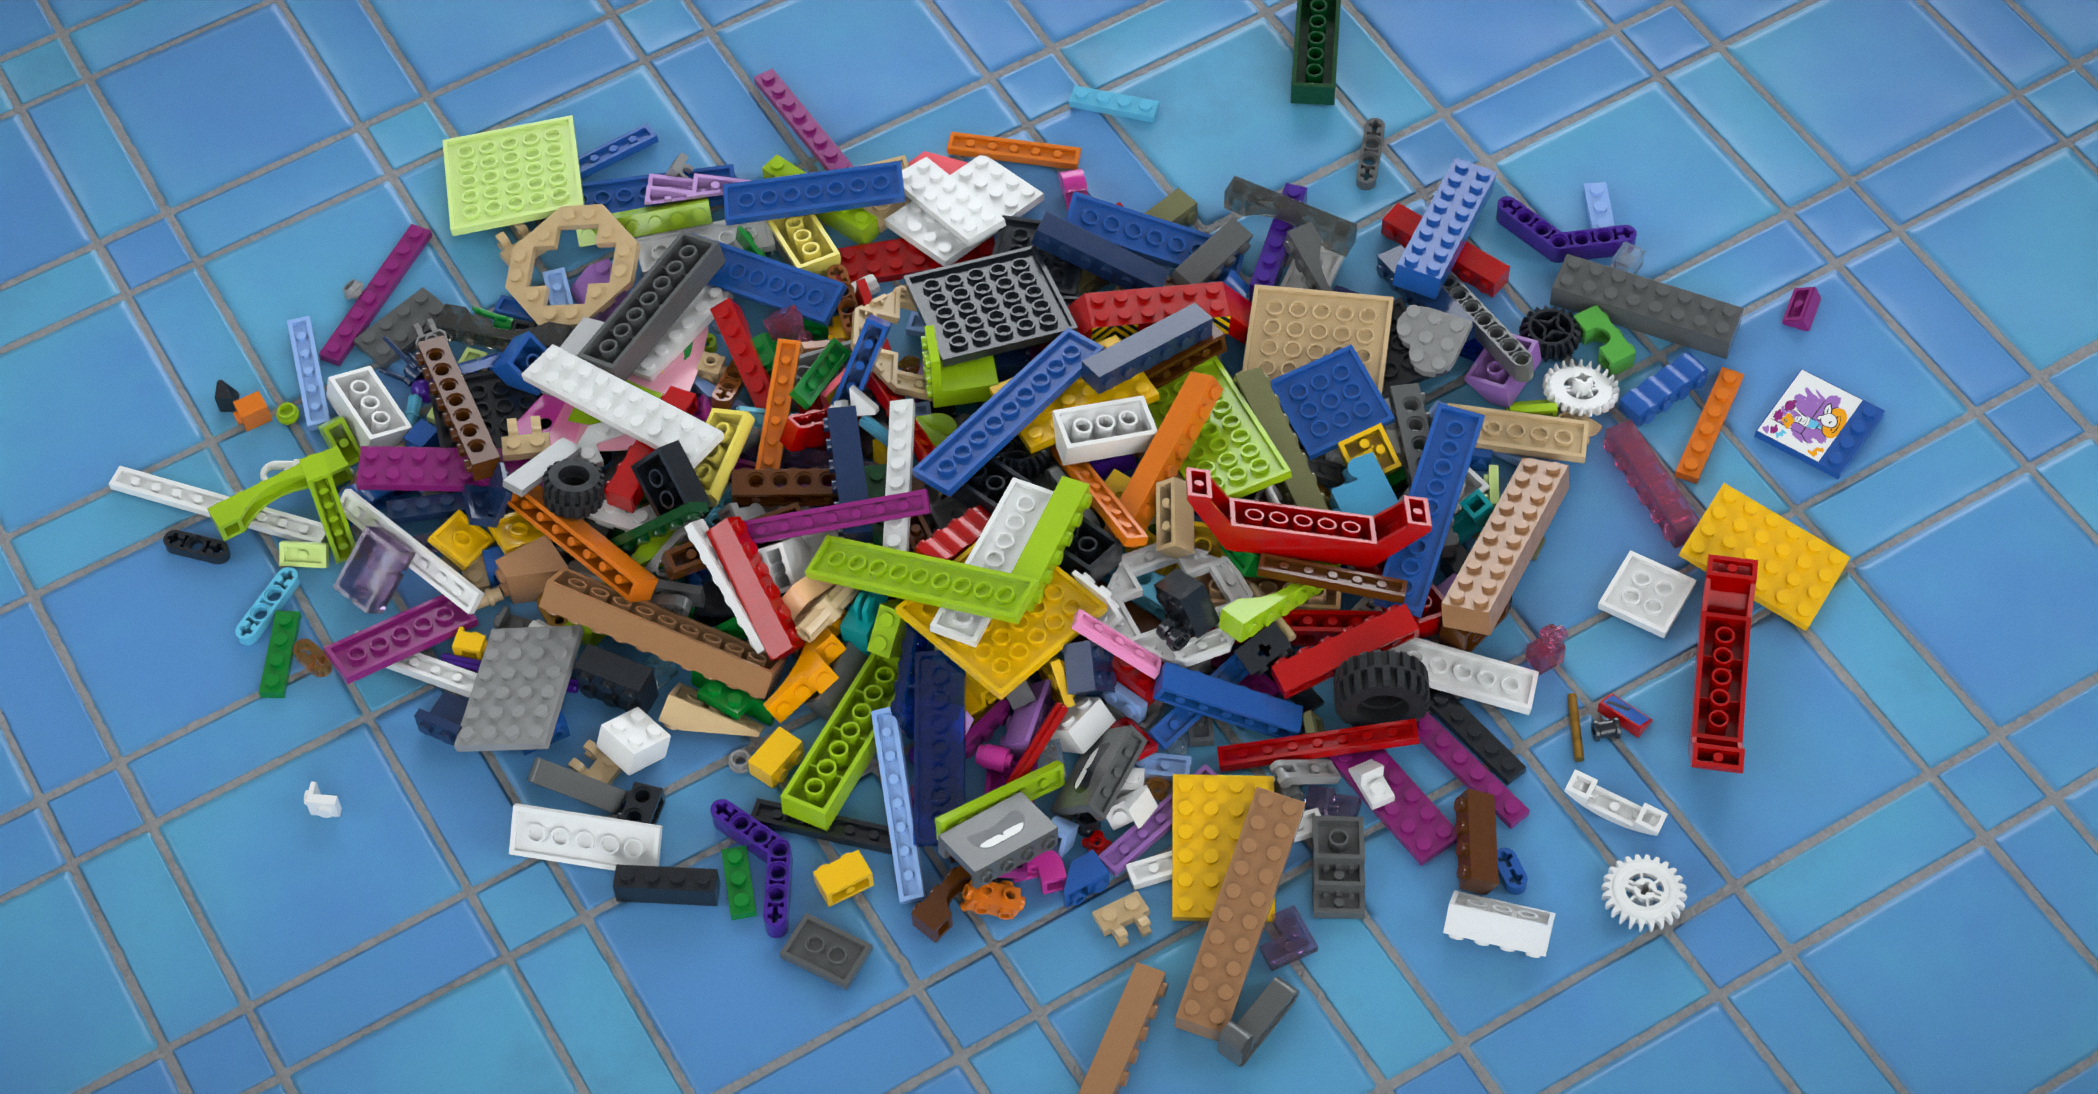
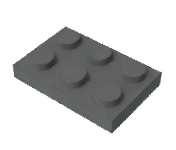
M805 913L779 954L781 959L847 990L871 954L873 946Z

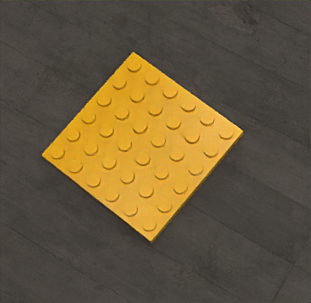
M976 543L953 561L965 564ZM1057 565L1054 569L1051 583L1049 585L1046 584L1040 604H1036L1032 612L1026 610L1018 624L991 619L976 648L930 631V624L940 607L910 600H904L895 607L897 615L999 700L1006 697L1061 651L1065 644H1069L1080 635V633L1071 629L1074 614L1078 609L1085 611L1096 619H1099L1107 612V605Z

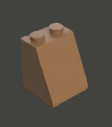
M544 535L495 560L497 570L494 572L500 582L498 586L503 596H509L512 603L517 604L537 601L538 596L544 592L547 580L561 568L569 569L549 537Z

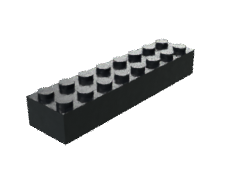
M993 457L951 496L968 508L981 505L993 514L1013 477L1029 483L1032 482ZM1083 516L1080 527H1076L1073 532L1070 546H1066L1063 551V559L1059 567L1073 579H1075L1072 575L1074 570L1082 575L1085 572L1094 579L1096 585L1122 561V543Z

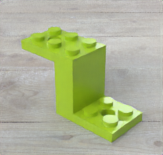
M934 325L924 326L925 336H921L922 350H926L922 352L923 366H925L923 367L924 380L929 384L926 385L927 398H932L933 407L974 402L985 404L992 397L989 387L998 385L993 355L943 367L939 357Z

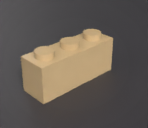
M1177 477L1156 483V550L1174 559L1194 554V509L1187 501L1186 481Z

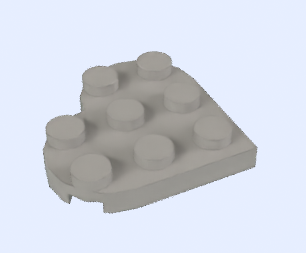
M1410 305L1399 317L1396 328L1403 346L1410 349L1409 359L1410 363L1414 366V370L1423 376L1436 377L1435 374L1443 373L1446 370L1448 372L1454 366L1473 327V322L1429 307Z

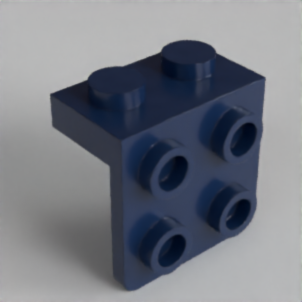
M504 462L497 463L488 487L464 484L462 494L469 525L497 528L500 518L504 517L506 504L512 499V492L502 487L503 480L509 476Z
M444 692L430 712L419 708L415 713L414 717L419 731L454 746L457 735L462 728L460 725L468 700L449 692Z

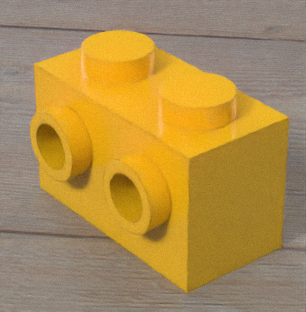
M779 726L748 760L750 774L773 789L778 783H782L786 779L788 772L794 765H798L804 757L803 742Z
M859 850L845 853L838 860L830 864H823L813 871L815 885L828 907L874 886L873 874Z

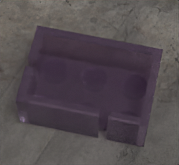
M366 526L333 588L347 599H352L351 602L365 613L383 614L404 576L401 571H407L416 552L383 527Z

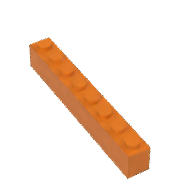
M1190 371L1119 499L1144 532L1156 513V483L1177 476L1180 467L1188 456L1192 445L1199 436L1203 425L1223 391L1221 385L1212 375ZM1106 524L1103 530L1117 538V536Z
M537 485L522 497L512 492V499L510 502H507V505L629 602L651 600L659 579L583 519H567L564 516L555 515V512H550L544 504L543 488L540 485Z

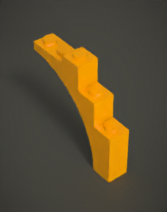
M843 609L842 615L834 623L826 627L812 642H805L800 657L788 677L763 704L780 724L816 691L822 694L839 679L829 665L847 649L836 637L841 633L840 625L847 614L845 609Z

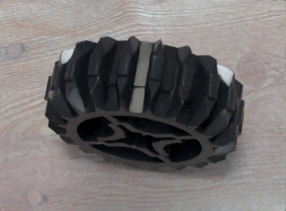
M1545 305L1542 310L1536 307L1534 312L1529 311L1527 317H1523L1521 326H1519V336L1537 340L1539 342L1541 358H1544L1545 363L1548 359H1552L1556 363L1558 358L1565 360L1567 356L1572 357L1574 351H1577L1582 338V329L1580 324H1577L1575 318H1573L1572 312L1565 313L1564 307L1558 310L1555 305L1552 308H1548Z
M1016 435L994 457L1030 481L1031 477L1038 478L1039 474H1044L1045 470L1049 468L1052 453L1049 446L1031 454L1019 435Z

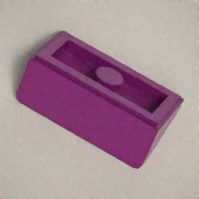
M1816 287L1794 288L1782 320L1783 325L1803 331H1810L1821 301V296Z

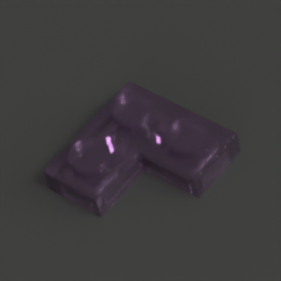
M1294 905L1271 915L1272 923L1281 937L1260 946V952L1271 971L1318 951L1317 943Z

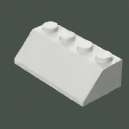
M371 366L328 377L326 398L337 414L345 419L360 448L361 446L396 447L413 428Z
M1143 395L1058 409L1052 412L1056 448L1063 466L1146 452L1158 431Z
M1454 890L1449 903L1443 933L1449 934L1450 938L1456 940L1471 939L1474 940V943L1482 946H1489V944L1500 946L1501 950L1514 952L1515 950L1523 951L1527 956L1533 958L1546 957L1556 913Z

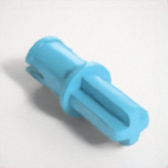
M418 394L408 396L406 410L403 412L412 427L421 418L419 412L422 398Z

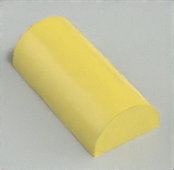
M815 214L766 220L767 225L794 267L827 277L829 267L836 264L840 265V253Z
M712 408L706 423L723 431L725 437L694 468L712 503L708 507L718 506L731 477L732 470L735 468L754 425L755 419L748 411Z

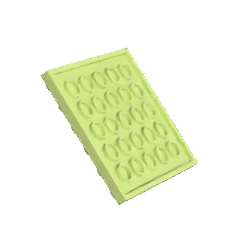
M572 115L443 140L452 236L545 219L561 206L584 205L575 125Z

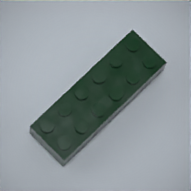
M1297 0L1291 103L1335 105L1341 0Z

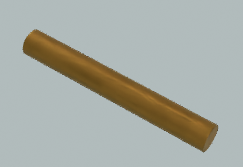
M1570 693L1567 695L1574 761L1582 762L1584 761L1577 694Z

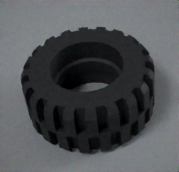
M1378 649L1374 650V652H1361L1360 655H1353L1347 661H1343L1334 673L1335 711L1341 720L1346 724L1349 723L1351 727L1416 718L1417 723L1425 716L1430 707L1429 676L1426 666L1417 657L1409 656L1406 652L1401 651L1399 653L1390 649L1387 651Z

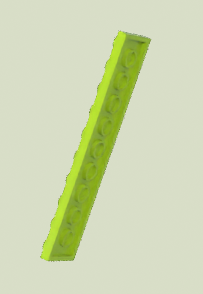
M831 535L825 537L805 571L809 579L1015 624L1020 622L1040 586L1036 578Z

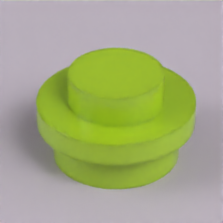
M289 402L281 404L276 412L277 420L284 425L296 422L300 416L298 407Z

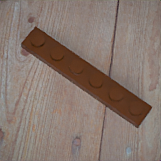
M1261 553L1257 576L1268 579L1287 581L1294 584L1297 583L1404 604L1408 582L1406 580Z

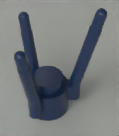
M383 336V340L407 365L403 371L405 377L381 367L378 368V371L404 382L409 387L415 380L424 379L422 373L423 366L418 365L415 356L407 350V357L387 336Z

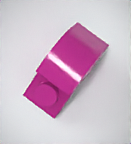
M1082 169L1058 173L1061 193L1065 198L1067 212L1074 191L1088 195L1087 183Z
M1053 850L1046 851L1028 862L1027 879H1013V883L1038 877L1043 895L1064 890L1067 875L1063 861Z

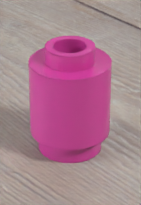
M989 743L979 745L975 763L981 765V768L1005 773L1007 768H1012L1014 754H1011L1010 748Z

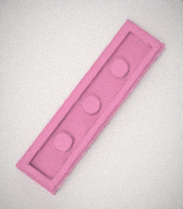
M1078 609L1074 614L1071 629L1151 678L1156 679L1160 674L1161 658L1085 611Z

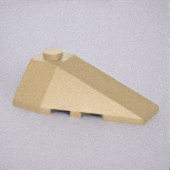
M680 682L668 694L658 720L671 730L679 729L683 731L759 737L765 727L745 715H742L738 720L733 719L698 700L697 691L699 690Z

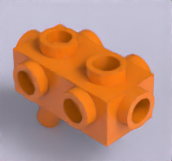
M971 880L964 886L962 896L965 901L960 903V908L964 912L971 910L976 914H989L998 916V918L1003 920H1012L1023 910L1025 897L1021 896V888L1014 887L1011 881L990 882L975 889L972 886Z

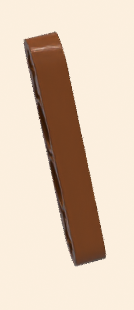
M836 264L828 268L827 278L837 281L835 275L839 274L841 282L847 286L846 290L849 293L842 297L836 309L843 332L847 338L851 339L852 327L850 322L852 321L853 312L844 313L842 310L846 307L855 309L859 306L847 269L843 265Z
M733 359L712 392V408L730 409L745 385Z

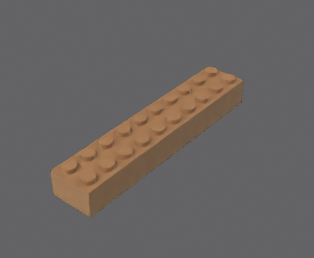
M1523 457L1441 603L1443 627L1491 635L1569 489V465L1536 460L1534 458Z
M565 567L561 568L547 580L539 604L540 608L545 609L551 615L565 617L573 624L587 626L595 633L609 635L619 643L631 644L641 652H650L658 655V658L663 661H672L680 664L685 670L702 673L707 679L719 680L726 683L727 687L741 689L757 699H765L778 685L787 658L771 661L766 651L757 654L747 641L649 601L629 602L609 585Z
M1260 787L1256 788L1175 1017V1028L1218 1042L1222 1030L1232 1021L1296 838L1306 802Z

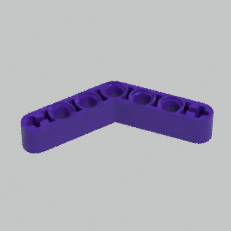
M1504 196L1498 200L1497 222L1551 262L1563 263L1567 254L1586 260L1631 254L1635 248L1637 231L1630 225L1561 232L1515 198Z
M726 799L716 800L710 809L714 827L739 845H746L749 852L767 863L763 918L767 934L772 938H781L786 935L789 929L793 870L791 846L787 840ZM759 840H766L762 843H757ZM779 853H785L783 856H776ZM779 875H782V876H783L782 878H779V879H776V878H775L776 876H779ZM775 898H782L780 901H773ZM775 915L779 916V919L777 920L776 923H775Z

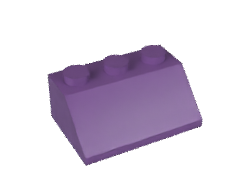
M609 258L587 266L570 288V292L577 304H585L588 284L609 283L612 270ZM624 290L615 298V303L603 313L599 312L592 319L605 322L627 297L628 292Z
M1512 334L1531 353L1533 370L1535 371L1542 360L1539 342ZM1485 348L1464 377L1465 381L1489 403L1506 408L1513 404L1527 383L1514 380Z
M1045 679L1031 684L1036 700L1014 709L1013 716L1009 715L1007 719L1006 730L1008 731L1006 736L1001 737L999 746L1010 748L1011 754H1014V761L1021 759L1052 709L1051 680Z

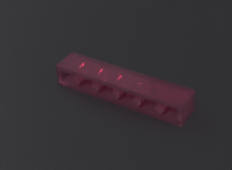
M1631 419L1607 428L1603 440L1605 450L1611 453L1617 468L1625 474L1631 488L1634 487L1641 504L1646 505L1653 522L1658 523L1662 529L1665 540L1670 541L1674 549L1685 545L1700 520Z

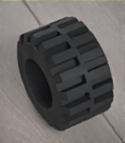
M566 458L563 461L554 462V465H549L547 471L544 472L543 500L545 506L548 507L550 512H555V515L564 516L567 519L586 518L590 514H595L598 512V509H601L604 502V474L602 469L596 467L597 464L593 462L589 463L586 459L579 460L578 458Z

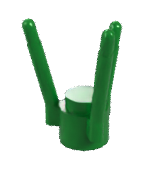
M473 306L472 310L476 314L494 320L493 330H496L497 333L460 336L459 340L493 338L505 340L515 318L499 315Z

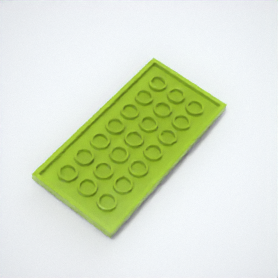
M1214 356L1194 367L1191 372L1214 376L1223 388V391L1178 471L1181 478L1186 481V467L1210 470L1211 478L1228 497L1238 499L1292 478L1290 468L1218 357ZM1190 372L1156 389L1160 400L1149 404L1148 408L1157 430Z

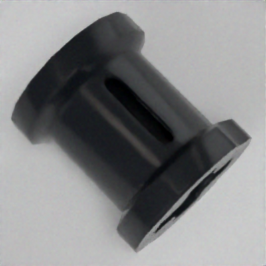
M1615 716L1611 720L1605 721L1591 720L1593 740L1598 742L1602 738L1609 737L1619 739L1621 737V726L1618 717Z

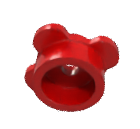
M1095 830L1093 835L1082 840V846L1087 848V852L1093 849L1097 856L1112 844L1110 840L1103 836V832L1100 830Z

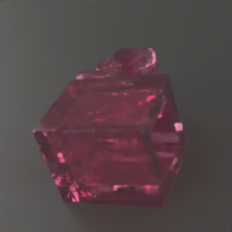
M795 304L772 312L763 320L773 341L783 337L801 342L813 341L811 333L805 331L803 327L805 325L803 317Z
M1549 624L1543 627L1538 634L1540 638L1527 644L1525 659L1535 671L1539 672V675L1564 662L1566 650L1564 639L1568 637V633L1561 624L1558 626Z

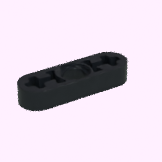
M171 530L163 538L167 551L172 554L213 564H223L231 556L227 543L222 540L180 530ZM194 544H203V547L200 550H191V547Z

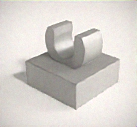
M681 152L665 175L689 178L683 173L685 171L690 174L693 171L691 165L685 164L688 156Z

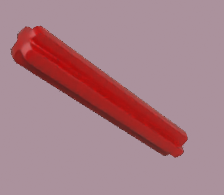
M1060 702L1054 704L1009 776L1006 784L1030 773L1068 712V708Z

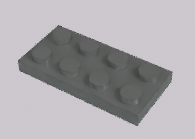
M422 287L353 341L357 348L381 368L386 369L400 357L383 340V336H387L406 354L407 350L410 351L416 346L415 342L418 336L414 324L419 323L423 334L431 332L427 325V319L432 318L436 328L439 329L452 319L454 315L447 306Z

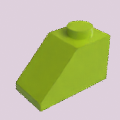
M336 416L317 427L328 448L330 449L337 445L349 467L359 462L361 449L343 417Z

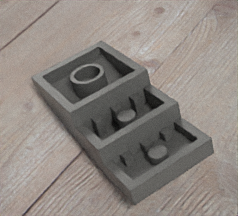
M1312 816L1313 918L1365 919V842L1363 817Z

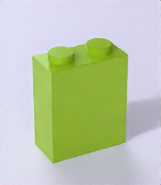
M904 599L880 604L867 651L888 659L908 653L907 647L914 639L916 630L897 615L895 607L903 602Z

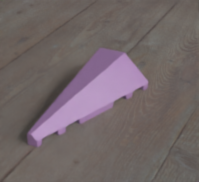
M649 173L644 205L723 195V184L752 180L694 173V179Z

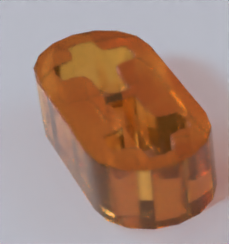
M300 639L294 644L293 653L295 658L314 676L325 677L332 671V663L324 651L313 641ZM301 650H309L310 655L306 654L304 651L301 652ZM317 660L320 664L325 665L322 667L319 665L316 666L315 661Z

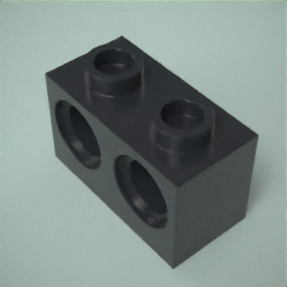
M634 782L632 789L628 790L625 795L624 809L618 813L616 819L657 825L666 802L663 788Z

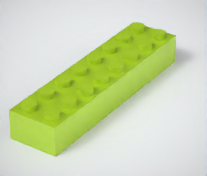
M871 652L781 794L782 813L825 831L829 829L877 751L871 711L891 706L898 707L904 693L912 695L919 684L917 664L899 657L888 659Z

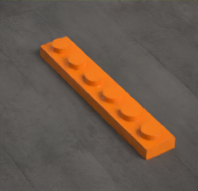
M951 132L947 145V154L968 157L985 155L992 160L1075 170L1079 166L1081 148Z
M1725 367L1721 368L1674 477L1695 484L1698 483L1742 384L1743 373Z

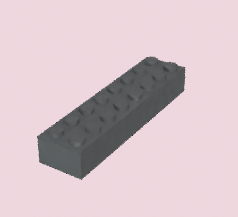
M682 231L576 356L626 381L726 262L719 242Z
M1567 254L1552 286L1550 298L1551 305L1564 307V309L1577 313L1597 305L1602 312L1607 313L1612 324L1724 359L1728 357L1741 325L1744 308L1570 254Z

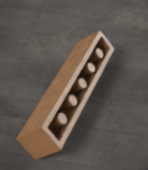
M1136 962L1078 1094H1118L1121 1086L1125 1087L1130 1077V1072L1128 1071L1130 1065L1136 1064L1140 1049H1138L1140 1042H1145L1149 1034L1150 1027L1147 1026L1150 1019L1155 1020L1159 1010L1157 1003L1160 997L1164 998L1167 993L1169 983H1166V972Z

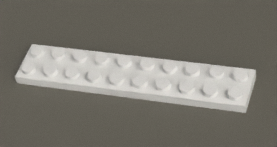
M554 344L521 374L523 380L655 450L679 440L693 469L725 438L723 431Z

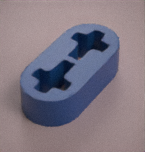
M1510 848L1498 849V877L1505 890L1513 895L1523 893L1526 890L1528 878L1516 853ZM1502 857L1505 860H1509V868L1504 861L1500 862ZM1512 875L1516 881H1520V885H1517L1515 882L1511 883Z

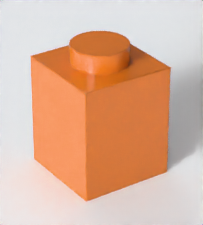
M259 391L233 402L236 409L233 412V416L237 424H243L247 432L272 421L268 406Z

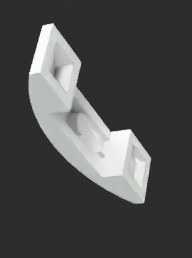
M1576 769L1574 770L1564 791L1576 802L1598 816L1624 828L1644 834L1658 835L1668 813L1647 803H1644L1643 807L1598 786L1597 779Z

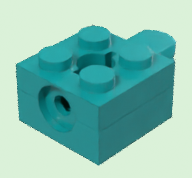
M864 590L859 591L840 625L843 643L851 642L869 657L871 652L867 651L878 609L880 604L889 602L888 597Z

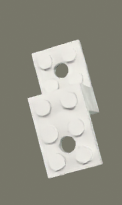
M837 530L788 538L758 549V553L763 562L768 566L769 574L774 584L778 586L780 594L787 592L794 583L806 576L805 571L827 535L838 537Z

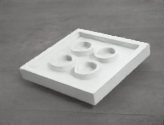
M1630 550L1600 599L1598 609L1661 638H1665L1696 586L1697 580Z

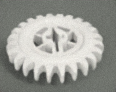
M1573 359L1570 360L1569 367L1566 366L1564 360L1561 362L1560 368L1555 363L1553 370L1549 368L1548 372L1544 375L1542 384L1543 393L1547 396L1549 402H1556L1557 408L1561 407L1562 412L1569 411L1570 415L1577 413L1580 417H1583V414H1586L1587 417H1592L1593 413L1598 416L1601 415V412H1608L1618 401L1620 388L1618 387V381L1614 382V374L1607 378L1608 369L1600 373L1601 365L1599 364L1593 370L1592 361L1589 362L1587 367H1584L1582 359L1578 366L1574 365Z
M1635 854L1634 860L1626 856L1624 859L1625 863L1616 861V867L1608 869L1609 874L1604 876L1603 881L1605 883L1601 886V890L1604 892L1602 900L1609 899L1605 904V909L1608 910L1614 907L1611 917L1613 918L1620 914V925L1628 919L1629 929L1635 923H1638L1639 932H1642L1645 924L1648 925L1650 932L1654 929V923H1657L1660 930L1664 928V920L1669 925H1672V915L1678 919L1680 911H1683L1685 908L1684 902L1687 900V895L1684 893L1686 886L1681 884L1683 877L1676 875L1677 869H1668L1669 862L1665 861L1661 864L1659 863V857L1651 860L1650 855L1647 854L1644 859H1641L1640 855ZM1643 876H1644V877L1652 878V879L1655 880V881L1653 882V881L1650 880V879L1643 878ZM1635 877H1639V880L1636 882L1632 881ZM1660 885L1663 892L1657 890L1656 887ZM1626 891L1632 893L1631 898L1627 896Z

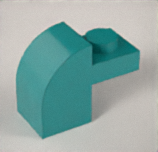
M1479 488L1459 502L1463 511L1454 517V526H1452L1453 533L1457 532L1459 545L1475 533H1481L1494 510L1493 504Z

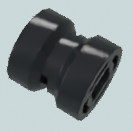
M1175 617L1166 618L1156 629V634L1161 640H1166V645L1173 652L1184 648L1191 638L1188 631L1180 627V623Z
M1089 812L1075 814L1076 823L1079 824L1077 830L1079 835L1089 838L1095 830L1101 829V821L1096 820Z

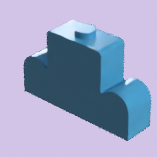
M1371 452L1350 460L1345 474L1346 484L1332 489L1329 505L1332 511L1374 516L1399 501L1374 453Z

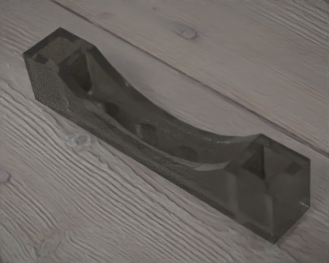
M1234 176L1224 192V208L1242 216L1263 215L1273 217L1296 227L1312 221L1322 238L1321 245L1325 249L1347 257L1356 242L1357 224L1240 177Z
M445 304L436 323L437 329L446 331L449 342L457 341L467 345H480L489 349L497 348L502 350L506 349L514 337L530 331L547 349L552 344L560 348L572 332L570 325L546 322L527 329H499L479 321L466 307Z

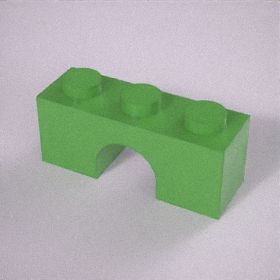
M1595 305L1573 316L1576 323L1580 324L1582 329L1581 342L1584 346L1591 342H1601L1604 344V346L1599 347L1597 362L1604 371L1606 369L1609 370V377L1612 374L1615 376L1634 366L1636 355L1634 346L1625 340L1620 329L1611 323L1606 312H1602Z

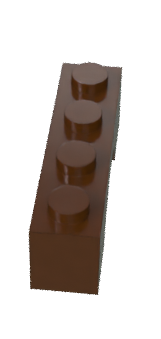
M961 865L952 868L947 874L946 879L940 885H935L930 891L929 896L923 902H918L912 910L913 926L935 943L953 926L952 914L949 910L951 901L956 895L963 892L964 886L972 880V876ZM996 878L991 882H997L1000 878Z

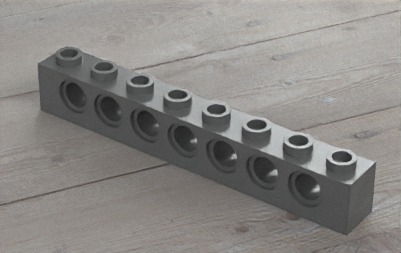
M1419 383L1391 386L1389 403L1391 412L1395 417L1394 425L1409 491L1423 452L1416 449H1424L1430 431L1429 425L1431 424L1429 411L1425 412L1424 408L1426 406L1425 392L1420 391ZM1454 517L1440 558L1454 557L1455 548L1459 547L1457 532L1453 533L1452 529Z

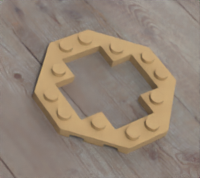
M603 204L561 206L512 248L505 288L542 330L574 329L583 317L592 319L599 312L603 313L616 302L615 298L624 290L626 292L634 286L641 246ZM598 228L595 243L598 248L615 247L609 283L588 284L585 304L547 305L550 289L547 286H530L537 251L558 250L561 230Z
M904 285L894 288L893 292L887 295L884 293L872 299L865 306L861 305L854 309L851 332L852 351L865 320L870 314L893 324H898L900 308L917 312ZM882 349L873 372L893 393L932 401V398H927L926 385L929 384L924 380V376L898 370V352Z

